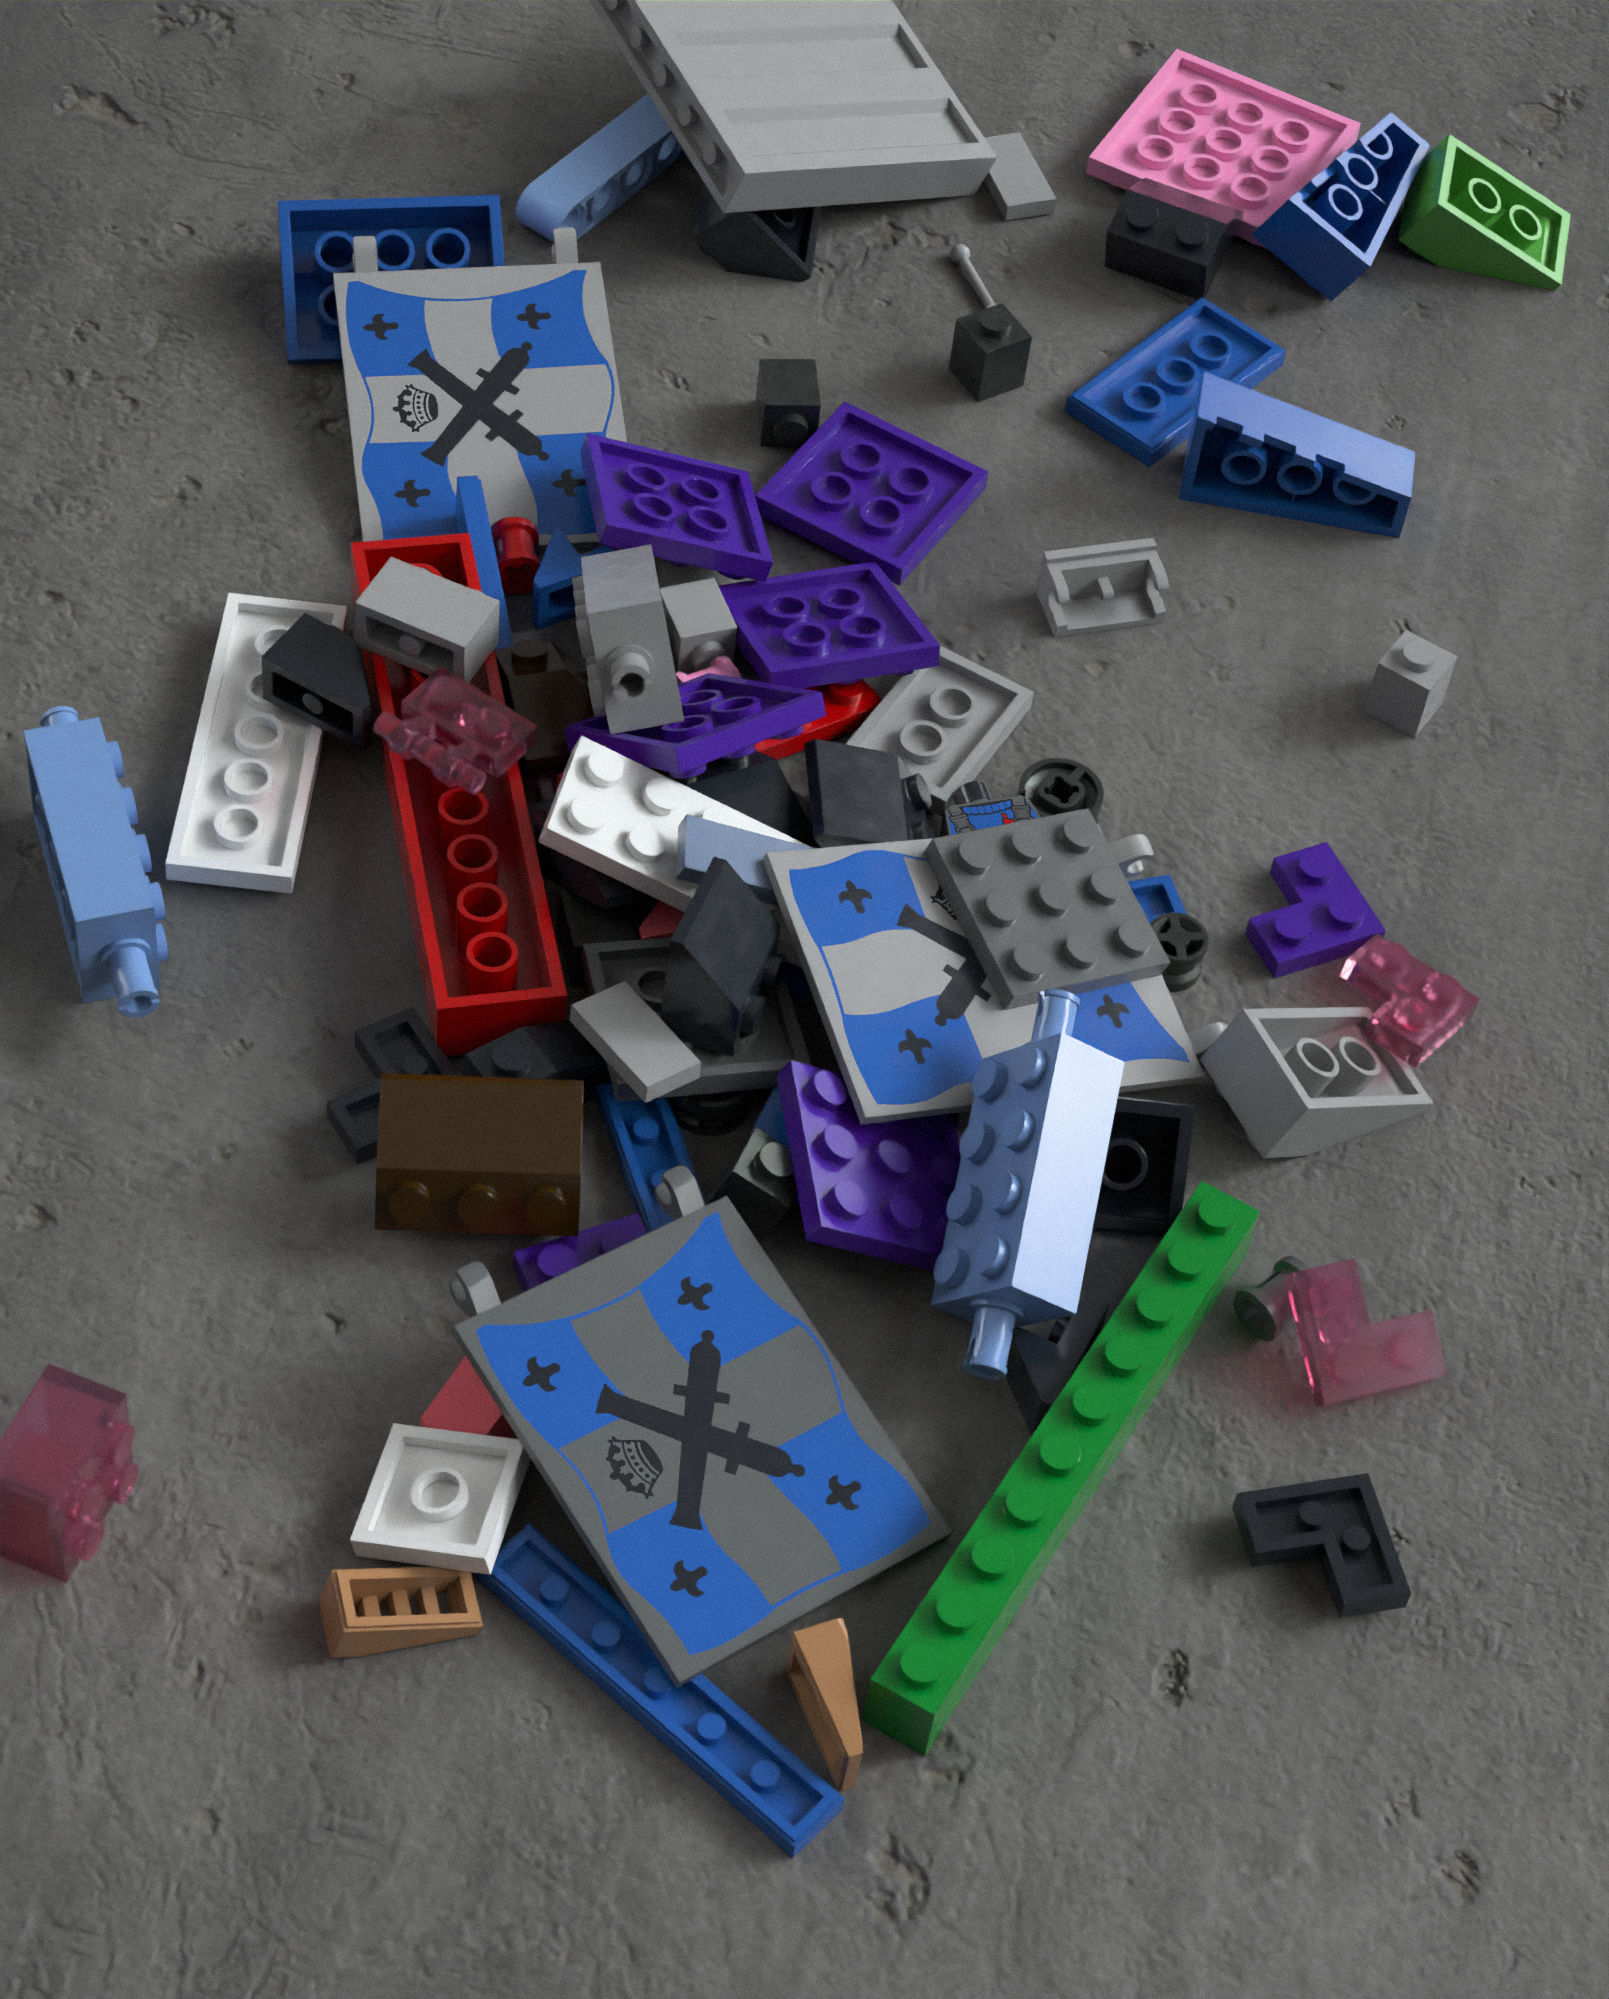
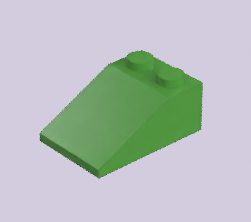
M1448 134L1424 157L1406 193L1398 240L1405 244L1413 253L1422 255L1442 268L1555 291L1562 285L1571 214L1451 134Z

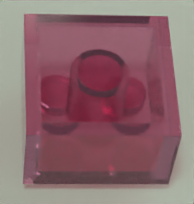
M48 1364L0 1440V1557L65 1583L70 1579L80 1560L88 1562L92 1559L102 1541L105 1530L104 1520L115 1502L123 1504L127 1500L138 1476V1464L133 1463L132 1454L135 1428L129 1423L126 1393L54 1365Z

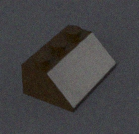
M381 1073L376 1162L375 1230L578 1237L584 1081Z

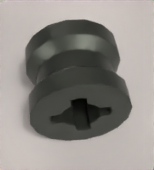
M1174 912L1162 914L1152 920L1150 924L1171 962L1162 973L1169 992L1184 991L1195 985L1200 977L1202 959L1207 952L1209 935L1205 927L1197 919L1189 915Z

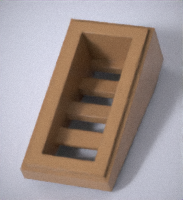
M438 1567L331 1570L319 1599L330 1658L365 1656L479 1635L483 1628L471 1572ZM446 1591L451 1613L440 1614L436 1592ZM417 1596L421 1615L411 1614L408 1597ZM387 1601L390 1616H381L379 1603ZM357 1606L360 1617H356L355 1607Z
M836 1618L793 1632L785 1672L835 1785L841 1791L855 1787L863 1754V1742L848 1632L844 1620Z

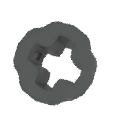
M1285 1256L1275 1263L1273 1273L1255 1287L1248 1285L1235 1293L1233 1306L1243 1326L1251 1331L1256 1338L1269 1342L1280 1336L1283 1324L1300 1311L1309 1312L1317 1308L1323 1301V1292L1315 1274L1305 1263L1298 1258Z

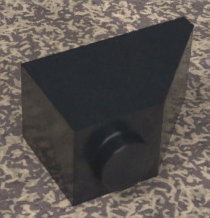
M304 613L261 656L263 699L364 751L371 744L370 698L356 640L340 628L327 625Z

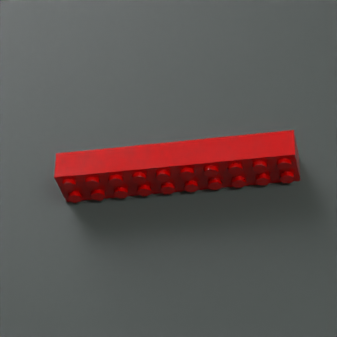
M469 533L351 543V595L354 611L355 602L390 557L416 567L424 568L435 575L482 592ZM361 648L433 1038L446 1056L462 1055L522 1026L566 1021L567 992L494 650L465 689L462 690Z

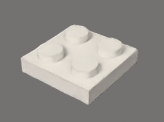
M393 1423L350 1538L355 1555L491 1575L531 1459L519 1439Z

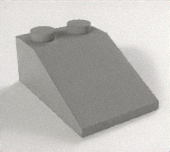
M1369 1007L1242 1009L1200 1058L1214 1081L1216 1091L1227 1101L1245 1129L1248 1141L1259 1151L1263 1158L1307 1156L1426 1112L1434 1104Z

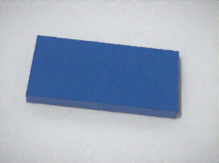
M1201 297L1067 397L1064 411L1150 468L1189 438L1204 371L1252 389L1283 365L1286 350Z

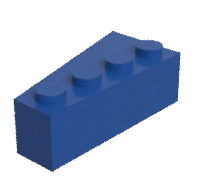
M1390 112L1348 150H1345L1328 167L1291 196L1251 236L1300 275L1309 286L1317 289L1332 302L1370 268L1430 145Z
M1204 371L1185 452L1179 499L1400 538L1412 496L1415 452Z

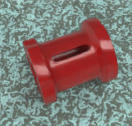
M522 517L500 519L492 524L490 528L503 592L510 595L529 593L533 591V581L541 564V559L536 556L535 552L539 545V532L536 525L528 519Z

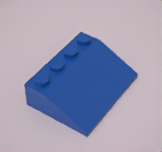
M500 195L278 201L277 228L288 364L342 362L333 273H354L352 261L354 253L353 238L356 236L375 237L378 271L505 266Z

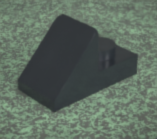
M1084 1294L1077 1307L1076 1314L1072 1317L1058 1318L1048 1340L1014 1325L1006 1365V1380L1031 1436L1102 1331L1109 1305Z

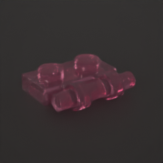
M442 666L401 701V718L404 719L403 721L389 712H383L377 718L373 727L374 733L389 742L388 746L391 751L405 760H410L414 757L433 769L432 775L435 779L450 788L458 785L471 794L479 792L486 781V773L478 769V766L499 778L537 744L538 726ZM434 739L438 740L439 742H441V743H443L444 745H446L447 748H444L443 746H441L440 744L436 743V742L433 741V740H434Z

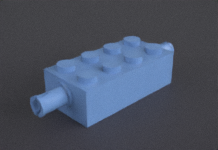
M57 706L50 708L40 717V728L23 731L31 807L83 1003L117 997V1006L120 1014L129 1018H140L149 1015L159 1006V995L156 990L160 989L158 963L169 961L163 926L161 923H155L166 920L161 887L159 882L150 883L148 876L145 875L147 872H152L149 847L145 834L136 835L134 828H131V825L138 824L137 809L131 787L122 788L121 783H118L117 780L124 778L123 761L117 740L106 742L99 717L79 721L77 711L71 707Z
M1045 989V992L1040 991L1038 993V1007L1030 1042L981 1059L980 1067L976 1071L972 1083L974 1098L968 1127L960 1141L959 1151L961 1160L955 1189L947 1203L948 1223L942 1252L935 1262L933 1271L935 1286L930 1306L973 1324L963 1370L970 1375L983 1379L999 1380V1378H1006V1365L1014 1325L1022 1327L1074 1315L1077 1312L1124 1062L1072 1037L1080 999L1073 993L1060 989Z

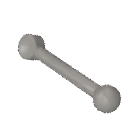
M964 244L954 245L950 250V259L962 267L984 308L997 305L993 302L969 260L971 256L970 249Z

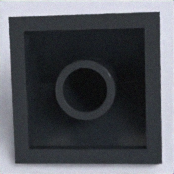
M1118 1097L1093 1227L1166 1235L1183 1209L1195 1115L1194 1105Z

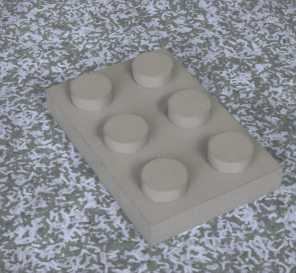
M940 646L939 666L919 669L912 674L903 675L848 740L846 745L898 754L912 775L919 773L925 780L932 802L931 808L927 810L942 817L943 811L955 804L953 800L955 791L963 784L972 782L1030 710L1034 692Z

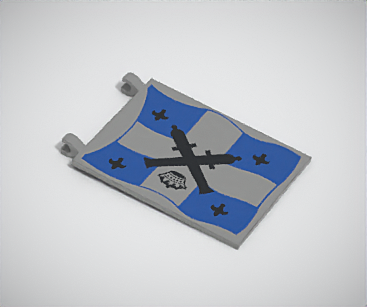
M554 228V244L551 248L553 264L378 271L375 237L356 236L353 238L354 253L352 261L354 273H333V283L362 542L459 534L455 518L457 477L478 475V479H481L490 527L498 520L507 517H522L530 520L536 525L539 532V545L535 552L546 551L555 528L561 529L576 550L596 549L600 546H606L599 544L580 450L587 433L627 442L601 263H578L577 238L574 228Z
M1143 834L1131 835L1108 844L1125 878L1138 876L1143 870L1141 860H1149L1154 855L1149 840ZM933 838L768 852L762 859L861 1125L971 1111L974 1098L972 1083L975 1073L980 1067L981 1059L1022 1046L1031 1041L1038 1003L1004 1010L924 855L925 849ZM1162 974L1160 976L1075 994L1080 999V1005L1076 1011L1072 1037L1124 1062L1119 1093L1199 1083L1204 1077L1200 1066L1204 1065L1200 1058L1228 1027L1224 1022H1218L1186 1033Z

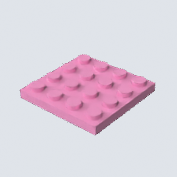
M1176 49L1088 158L1086 174L1125 190L1146 177L1243 211V219L1235 236L1247 240L1253 245L1266 248L1251 234L1291 196L1302 189L1310 180L1355 143L1361 123Z

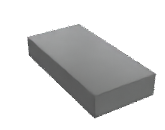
M1020 132L985 137L996 154L997 159L986 175L984 182L1005 221L1054 213L1056 197Z
M626 981L571 1005L570 1022L645 1103L699 1079L701 1061Z

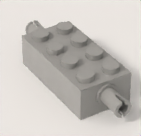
M651 544L581 557L582 576L572 577L577 618L576 625L583 658L586 657L588 687L594 717L607 715L610 735L684 721Z

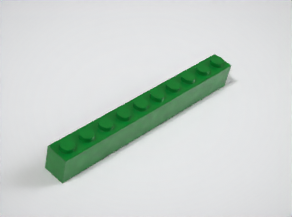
M1203 1181L1199 1183L871 1677L862 1717L863 1722L925 1757L1244 1261L1260 1214L1259 1210Z

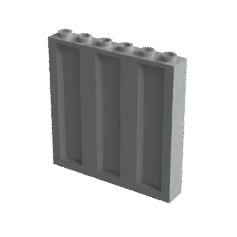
M589 0L723 213L975 195L997 159L996 154L892 0Z

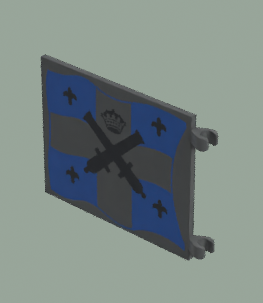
M676 1166L666 1171L662 1176L663 1183L659 1184L654 1191V1197L659 1206L674 1218L675 1221L502 1303L488 1270L483 1263L478 1261L459 1268L456 1272L457 1280L453 1281L450 1286V1295L454 1302L470 1317L454 1325L451 1331L452 1335L676 1688L941 1543L952 1534V1531L729 1198L725 1196L705 1206L698 1184L691 1171L685 1166Z

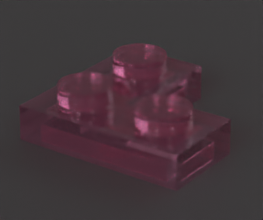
M1376 934L1348 957L1340 975L1346 981L1384 1004L1371 1015L1363 1035L1414 1068L1420 1065L1473 1017L1481 1000L1464 989L1453 977L1437 972L1410 955L1409 951L1402 945L1389 941L1379 934Z
M1355 1258L1284 1274L1315 1406L1328 1405L1448 1376L1432 1310L1370 1323Z

